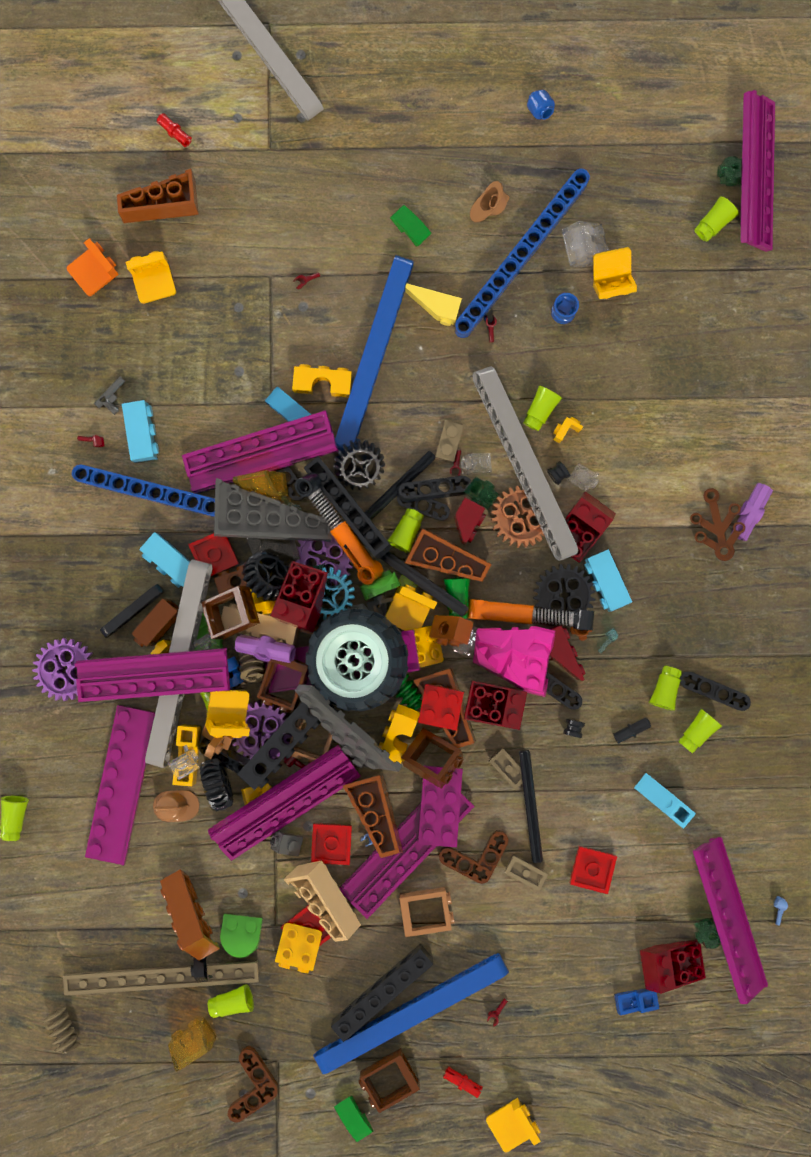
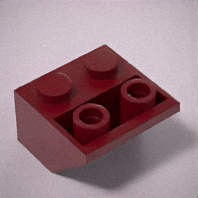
M466 497L454 517L461 544L463 545L467 542H472L477 533L474 528L476 525L480 527L486 517V514L483 513L485 508Z

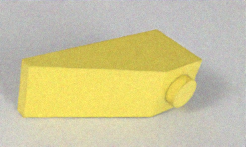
M406 283L405 292L431 316L443 325H455L462 298Z

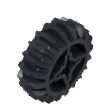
M357 439V443L354 444L350 440V446L343 444L344 450L338 449L337 451L340 456H334L336 461L333 463V467L336 469L334 473L338 476L339 482L343 481L345 487L350 484L352 490L357 486L358 490L361 491L362 486L365 485V488L368 489V484L375 485L374 479L380 480L379 474L384 473L382 468L385 466V462L382 461L384 456L380 454L381 450L379 447L375 448L373 442L369 444L368 440L365 439L363 444H361V440ZM364 452V454L357 455L355 453ZM350 457L351 463L344 470L345 462ZM374 459V465L371 471L368 472L367 467L371 464V461ZM355 460L357 461V463L362 464L363 469L361 466L356 465Z
M266 551L257 552L244 563L242 571L244 575L243 581L247 582L246 587H249L251 593H255L257 598L262 597L263 601H275L280 593L289 566H285L284 561L279 560V556L274 557L272 552L269 554Z
M211 758L202 762L200 765L201 781L211 808L215 811H222L231 807L234 800L229 776L222 761L218 758Z

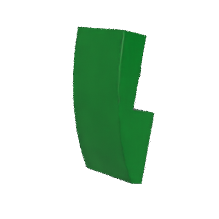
M405 205L401 206L390 217L400 232H405L416 247L432 234L425 224Z
M349 1096L334 1106L344 1126L356 1142L374 1132L365 1113L361 1114L353 1096Z

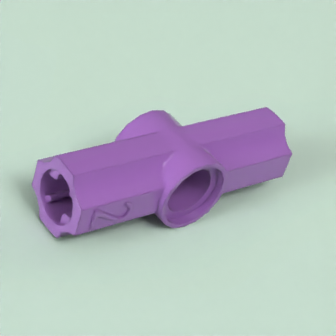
M757 483L749 499L741 507L737 522H742L746 529L744 533L740 534L738 539L747 541L755 524L762 518L765 512L764 507L773 492L769 486ZM737 525L736 531H742L743 526Z
M240 634L235 641L236 652L254 655L261 661L267 662L273 659L291 663L295 658L296 648L294 645L276 642V640L269 636L256 638Z

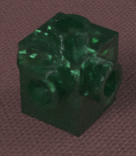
M730 156L723 160L717 169V177H720V184H726L729 187L736 186L737 184L742 185V158Z
M477 477L472 480L464 491L472 499L471 501L487 510L499 496L491 482L483 481Z
M712 917L702 919L694 924L696 929L694 934L699 944L702 943L706 949H714L720 946L721 941Z

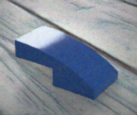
M640 989L614 994L617 1014L620 1016L637 1011L645 1013L659 1009L656 992Z

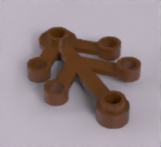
M709 488L704 492L703 497L710 505L714 524L703 519L699 513H693L690 520L693 524L700 525L717 535L718 543L709 539L702 531L695 534V540L714 549L715 555L719 560L728 561L735 553L733 545L740 534L744 533L746 529L742 522H736L733 526V533L726 541L725 532L735 516L740 514L741 507L736 503L731 504L729 512L722 522L717 504L720 494L716 489ZM710 492L715 494L713 499L708 498ZM733 506L738 507V511L736 513H733L731 511ZM696 515L700 517V520L698 522L693 521V518ZM742 525V531H736V526ZM699 534L704 535L702 541H699L697 538ZM722 548L728 549V553L726 555L721 554Z

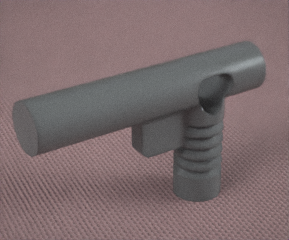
M119 377L94 404L99 409L104 405L116 415L119 409L113 404L117 399L114 393L126 381Z

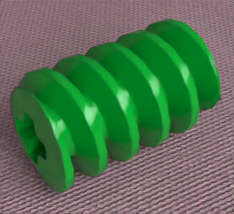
M406 674V678H404L395 698H403L400 705L407 704L406 707L417 710L422 705V700H420L422 693L415 694L418 687L411 688L414 681H406L409 677V674Z

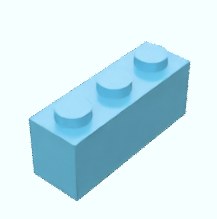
M145 400L122 404L130 460L134 463L156 460L157 454H159V447L157 442H154L156 428L151 423V416H153L152 406Z
M154 532L139 549L143 552L141 556L149 563L153 561L158 565L156 569L163 575L167 573L172 578L170 581L178 588L180 586L184 587L190 560L161 535Z
M609 549L585 559V570L588 575L591 574L593 577V587L596 592L599 591L602 597L600 603L604 610L607 609L608 612L632 603Z

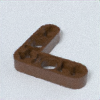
M496 830L493 832L478 861L451 847H443L439 851V860L443 865L471 880L485 884L491 878L508 845V837L504 831ZM503 835L502 838L504 842H500L498 844L497 848L500 849V851L498 852L496 849L490 847V845L492 844L493 846H495L496 840L494 838ZM449 851L451 852V857L455 859L457 855L460 857L456 860V865L454 866L452 865L454 861L449 858L445 861L442 854H447ZM488 852L496 854V859L493 862L486 861L485 855ZM462 860L469 861L470 867L467 870L460 869L459 863ZM474 864L477 865V866L475 867V870H477V871H479V872H481L482 870H485V874H486L487 876H486V877H483V876H482L481 879H479V878H478V877H479L478 874H477L476 872H474V871H473V874L471 875L470 873H471V871L473 870Z
M251 1046L244 1047L241 1050L239 1062L255 1088L230 1105L228 1117L232 1122L244 1120L272 1101L278 1094V1083L258 1052ZM245 1053H247V1055L252 1054L251 1061L249 1059H244ZM257 1068L262 1069L264 1076L261 1078L255 1077L254 1070ZM267 1086H268L269 1088L273 1087V1092H272V1093H271L270 1091H268V1092L265 1093L264 1096L262 1097L261 1094H263V1093L266 1091ZM255 1096L258 1098L259 1103L251 1105L248 1102V1098ZM243 1104L245 1105V1107L241 1110L240 1115L238 1113L233 1114L234 1108L236 1110H239L243 1107Z

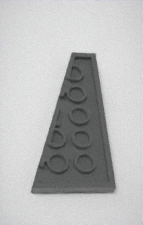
M216 478L214 536L332 541L331 526H328L329 523H326L327 520H324L323 517L312 513L308 514L298 510L296 507L281 504L280 501L253 491L249 492L239 488L237 485H230Z
M298 685L295 691L300 696V700L320 720L322 727L330 732L332 739L340 744L342 751L349 755L354 765L371 769L400 771L403 766L398 761L393 762L388 758L390 754L386 750L376 747L374 745L375 740L354 722L349 723L343 718L345 714L341 710L331 707L329 705L330 701H326L324 696L313 685Z

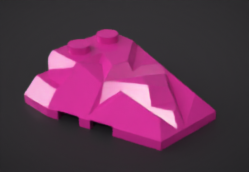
M530 626L529 629L519 630V627H512L511 630L478 628L476 631L473 663L527 693L545 697L548 685L546 674L549 655L554 645L555 631L537 626Z

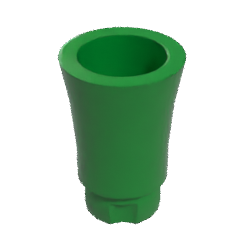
M444 579L446 592L469 608L470 579ZM447 607L449 616H460ZM468 613L462 618L466 619L468 617Z

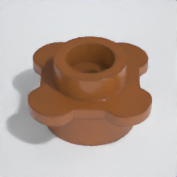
M570 628V633L578 636L581 641H585L588 633L592 632L591 630L580 631V629Z

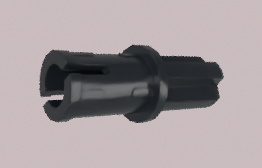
M643 718L631 725L627 724V727L613 733L616 742L620 744L631 737L636 738L637 734L651 728V723L648 718Z

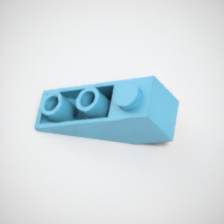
M647 773L644 774L634 787L683 829L696 814Z

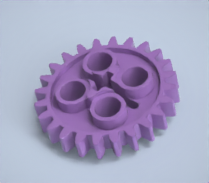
M333 535L331 542L321 541L323 547L319 551L314 548L316 541L298 540L301 546L294 547L299 551L298 554H293V557L298 558V561L295 562L308 566V561L314 558L317 563L316 569L322 570V568H326L331 564L335 569L333 574H336L339 569L341 570L340 577L344 574L351 575L347 570L348 568L354 569V567L350 565V559ZM336 546L341 550L338 557L332 555V550ZM312 551L321 555L326 553V557L338 560L340 564L338 565L326 560L323 561L322 558L309 555L308 552ZM327 578L326 583L329 586H332V582L335 585H339L337 580Z
M62 638L60 643L57 639L54 640V645L47 643L48 649L41 648L43 655L36 654L40 660L33 662V664L38 666V668L32 670L38 673L33 679L40 680L36 686L44 687L41 691L42 693L49 691V698L55 694V700H60L62 696L63 701H67L68 697L74 700L76 695L78 696L76 684L78 677L74 674L77 667H75L74 663L78 660H88L93 655L92 652L86 653L87 646L81 648L82 642L75 644L74 639H70L67 642L66 638ZM67 651H69L72 655V658L69 662L65 659V653ZM51 661L55 664L54 671H50L48 668ZM64 666H67L68 668L66 669V673L62 672ZM60 678H63L65 681L63 688L58 685Z
M256 701L254 707L252 703H249L245 721L250 728L249 736L253 737L256 743L255 745L250 744L248 736H242L241 738L233 737V739L237 740L233 746L239 745L240 747L237 752L243 751V756L249 755L251 759L260 749V741H262L261 745L263 746L266 740L285 722L286 719L284 717L287 712L281 714L280 707L274 709V704L273 706H267L262 703L261 706L260 702ZM262 715L265 716L264 723H262ZM250 717H254L257 720V726L251 725ZM269 719H272L276 722V728H271L269 726ZM261 728L262 731L266 733L263 736L261 732H258ZM285 733L283 736V740L286 743L290 744V740L288 738H291L292 735L290 733ZM272 748L270 755L273 758H276V755L279 757L280 751L277 748Z

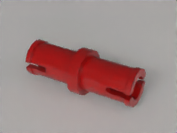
M165 113L158 116L157 124L163 127L171 138H175L183 147L190 145L192 137L186 134L178 123H174Z
M450 1066L447 1067L446 1074L443 1075L444 1079L458 1086L457 1089H463L475 1096V1098L479 1097L483 1086L470 1080L468 1075H462L450 1068Z

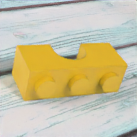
M300 364L299 367L294 366L292 386L294 393L313 395L314 385L323 380L330 383L331 396L349 398L352 386V371H349V369L337 368V370H330V367L327 366L311 368L307 364Z
M398 704L396 711L392 709L388 721H391L390 727H385L382 737H385L384 743L380 742L378 748L386 750L390 754L388 757L393 762L398 761L401 764V757L405 753L408 744L401 742L397 735L403 734L411 737L420 712Z
M181 724L177 728L176 746H178V758L174 765L172 785L193 786L196 784L199 757L198 746L201 734V726Z

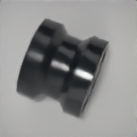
M558 461L555 467L547 469L548 475L556 485L561 484L564 478L571 476L561 461Z
M566 718L567 727L564 729L563 734L582 738L583 734L581 731L585 723Z

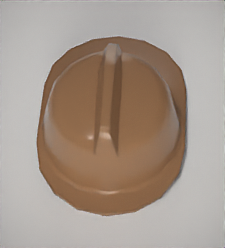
M499 181L492 182L473 204L470 211V218L473 222H481L489 215H499L504 211L509 196L503 191V186Z
M165 791L157 795L153 803V809L156 816L162 821L180 822L191 820L199 811L200 804L196 795L190 791Z

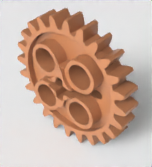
M516 486L515 491L510 487L508 494L503 491L501 493L502 498H496L499 504L494 503L492 505L496 509L490 513L492 516H495V518L491 519L492 523H496L493 530L499 529L497 537L503 535V542L509 539V546L516 542L517 548L520 547L521 543L527 548L528 542L534 546L536 544L535 539L540 542L542 540L541 535L544 536L539 524L534 526L530 523V518H537L532 508H525L522 505V501H528L524 490H520L519 486ZM511 508L514 514L511 516L507 515L504 509ZM518 515H525L524 520L522 518H518ZM512 526H520L521 533L514 532Z

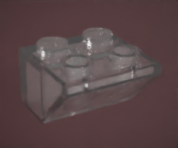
M578 221L562 229L570 266L585 267L593 265L594 254L609 251L602 224Z

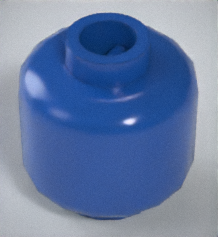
M538 90L530 94L527 108L534 118L545 120L554 112L555 102L547 91Z

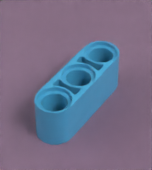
M276 387L265 400L272 409L288 422L311 415L279 387Z

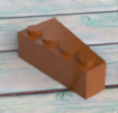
M188 169L185 173L178 176L176 174L171 175L169 179L161 182L154 181L147 187H138L117 195L118 213L123 223L199 215L196 181L192 169Z
M425 528L421 530L405 561L406 564L483 582L491 566L490 562Z
M452 667L413 680L421 691L422 696L425 684L459 690ZM462 702L457 731L443 728L452 744L457 748L474 744L476 741L470 721L464 719L466 709L464 702Z
M378 775L343 785L380 858L403 853L384 776Z
M180 869L160 881L162 886L160 891L163 898L167 901L166 910L172 917L173 922L171 925L178 935L177 944L179 948L197 960H201L219 950L218 943L213 942L210 937L213 934L211 927L202 918L205 916L203 908L198 902H195L198 897L189 876Z

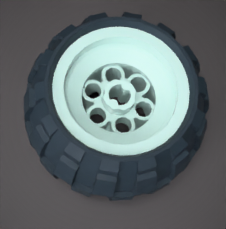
M349 609L329 616L314 631L309 640L310 646L306 653V664L308 665L310 674L308 677L311 684L324 696L326 701L329 700L330 703L343 710L365 711L384 704L397 693L404 678H406L409 655L407 644L405 645L401 636L402 633L387 617L366 609ZM354 641L358 643L356 650L351 647ZM365 648L371 649L370 656L365 655ZM343 650L346 651V657H345V658H342V652H343ZM353 655H355L356 658H359V664L357 666L355 665V662H351V658ZM367 662L372 664L371 671L365 668ZM342 664H345L347 666V672L344 670ZM355 671L360 672V678L354 676Z

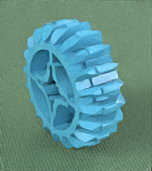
M330 567V573H328L327 578L335 579L341 584L329 586L326 583V589H329V592L330 590L334 592L331 593L332 600L323 597V601H327L332 606L330 609L321 608L323 620L327 619V614L332 616L334 613H339L340 610H348L345 605H353L348 599L355 598L353 594H349V592L354 591V587H347L352 584V581L348 580L345 582L347 574L340 577L341 570L339 569L336 574H333V567ZM344 589V598L338 605L335 596Z

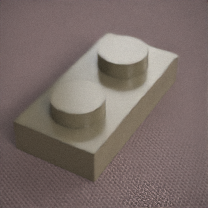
M445 420L435 456L437 459L454 462L464 425Z
M503 748L488 760L514 790L523 783L521 767Z
M515 855L512 856L504 871L505 874L537 891H540L548 876L547 872Z

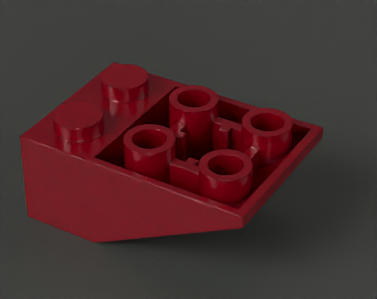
M586 491L565 517V521L578 547V553L571 556V558L578 563L581 562L616 515L614 511Z
M292 561L270 616L279 622L313 633L321 613L328 573Z
M562 625L550 628V630L555 631V638L549 657L575 679L584 681L583 675L586 673L582 664L577 663L575 657L578 654L575 647L571 646L568 642L570 636L567 629L562 628Z
M471 681L464 719L520 730L527 692Z
M700 939L654 945L640 950L645 988L647 990L662 994L706 978Z

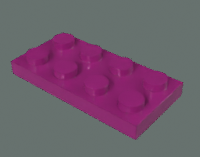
M424 765V767L436 774H439L443 768L441 766ZM456 768L452 774L451 781L445 784L442 789L423 778L418 844L457 847L463 768Z

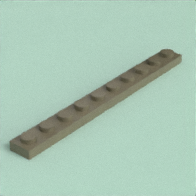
M257 960L207 964V976L212 975L213 977H208V982L198 983L191 976V965L68 973L63 976L64 996L255 983L260 980L259 963Z

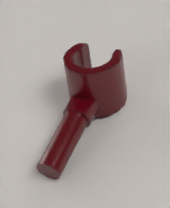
M317 272L306 277L298 275L293 280V282L298 280L301 283L296 289H301L310 280L320 277V273Z
M487 315L484 317V322L489 330V342H494L493 330L497 323L494 315H492L493 320L490 323L488 322Z
M98 435L77 437L79 441L93 442V447L96 448L105 446L104 438Z
M461 450L456 452L454 466L450 468L451 475L453 468L459 469L458 476L461 474V469L459 468Z
M295 757L284 758V763L288 767L295 764L302 769L306 766Z
M505 998L495 1011L492 1010L488 1013L487 1022L491 1017L496 1018L493 1026L499 1023V1014L508 1002Z

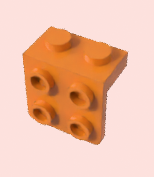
M89 238L84 242L88 250L67 266V271L88 296H92L119 274L114 269L116 264L109 256L105 258L102 254L105 250L98 242L93 243Z

